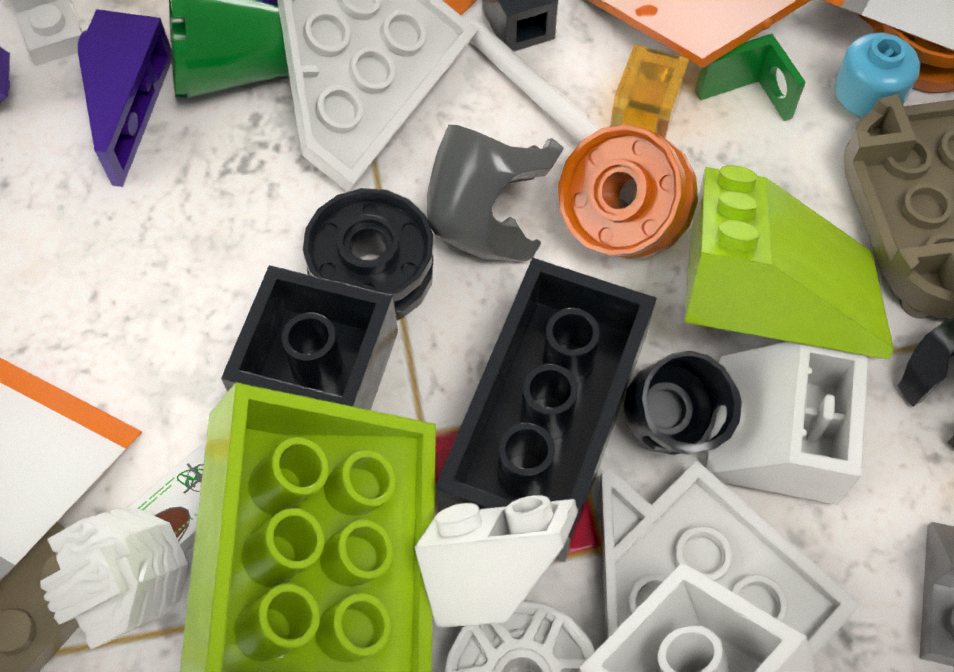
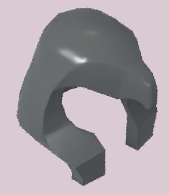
M448 125L436 154L427 192V220L434 234L446 243L481 259L514 262L530 260L540 247L541 241L539 239L532 241L526 238L516 220L512 217L507 218L503 222L496 220L493 216L492 206L499 192L507 183L534 180L536 177L546 176L556 163L564 147L553 138L547 139L542 149L535 145L529 148L512 147L475 130L459 125Z

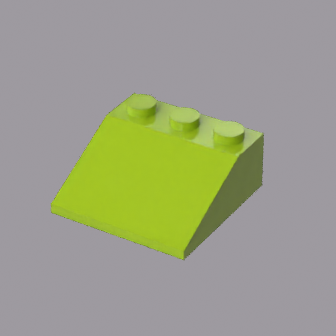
M727 165L720 169L705 167L690 231L685 323L890 360L894 347L872 251L767 177L757 176L754 171L736 165Z

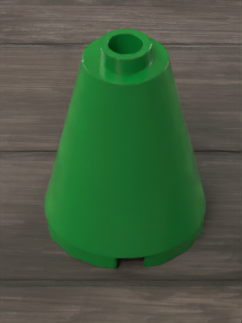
M169 0L170 42L172 43V74L175 97L190 98L289 75L277 5L257 0Z

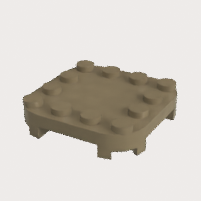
M897 93L878 99L873 110L858 122L844 152L845 173L882 274L894 294L899 297L901 308L905 313L914 318L923 319L933 316L950 319L954 317V100L903 106Z

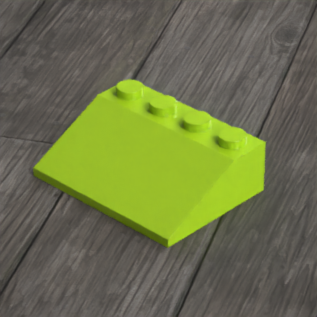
M235 383L209 413L180 672H432L433 613L414 547L434 519L436 424Z

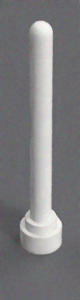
M481 23L472 25L478 31L470 40L471 43L579 143L599 130L488 27ZM634 179L625 182L619 193V196L628 205L633 202L637 193V184Z

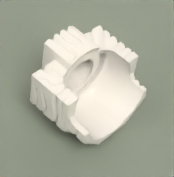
M137 508L128 512L122 509H115L89 517L88 519H82L47 539L52 551L57 552L56 559L61 570L40 581L41 589L47 591L44 599L50 602L48 608L50 611L55 612L54 619L59 624L76 618L81 630L86 633L85 639L90 649L108 643L167 613L169 606L180 600L189 563L170 522Z

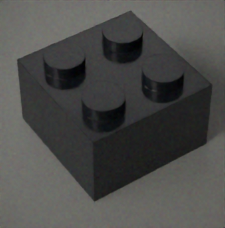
M269 265L221 377L227 392L235 383L371 410L398 334L393 295Z

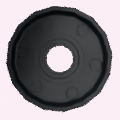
M360 188L338 194L317 209L305 228L303 255L307 265V274L393 295L396 320L404 318L421 305L432 286L434 265L433 233L426 215L406 197L387 189ZM366 254L380 255L378 258L372 260H363L360 258L361 256Z

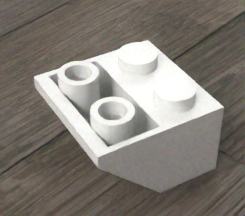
M789 341L721 356L719 363L725 367L740 392L742 400L741 416L732 437L716 449L707 451L705 467L724 483L838 505L862 476L869 356ZM724 405L718 411L715 426L709 435V439L717 435L726 421L727 410Z

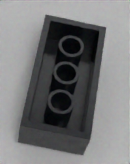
M532 257L436 483L437 512L439 513L450 506L463 503L475 504L479 509L506 507L510 503L528 496H545L550 499V502L575 499L578 511L564 547L555 557L557 560L566 562L626 390L647 336L657 298Z

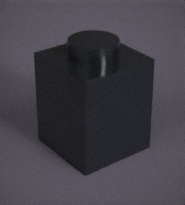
M482 0V10L495 35L514 52L555 39L558 0Z

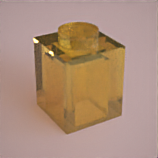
M634 44L615 94L610 127L628 124L650 130L658 136L666 138L681 97L689 58Z

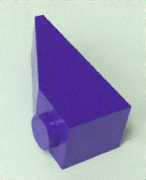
M96 9L87 31H83L79 37L77 47L94 151L111 185L123 187L173 60L172 49L161 18Z

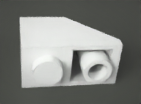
M528 496L518 499L506 507L479 509L475 504L463 503L440 511L414 547L436 628L506 623L564 547L578 513L575 499L550 502V499L545 496Z

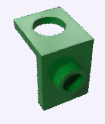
M772 33L744 42L706 67H701L695 92L700 100H704L759 82L783 120L786 121L792 119L805 86V80ZM777 68L781 70L786 81V96L781 92L777 83Z

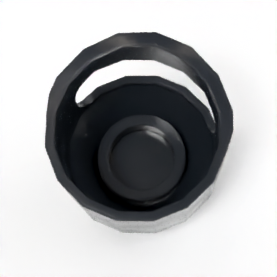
M694 351L671 353L638 372L626 390L623 408L626 423L636 440L650 450L669 455L693 454L714 450L732 437L740 422L742 400L737 386L723 365L709 355ZM724 405L727 410L726 421L717 435L706 441L715 426L718 411Z

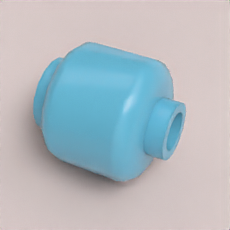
M872 33L857 38L846 50L836 74L834 90L838 101L845 109L859 117H864L873 110L878 99L897 93L904 105L919 76L920 61L917 52L908 42L896 35Z

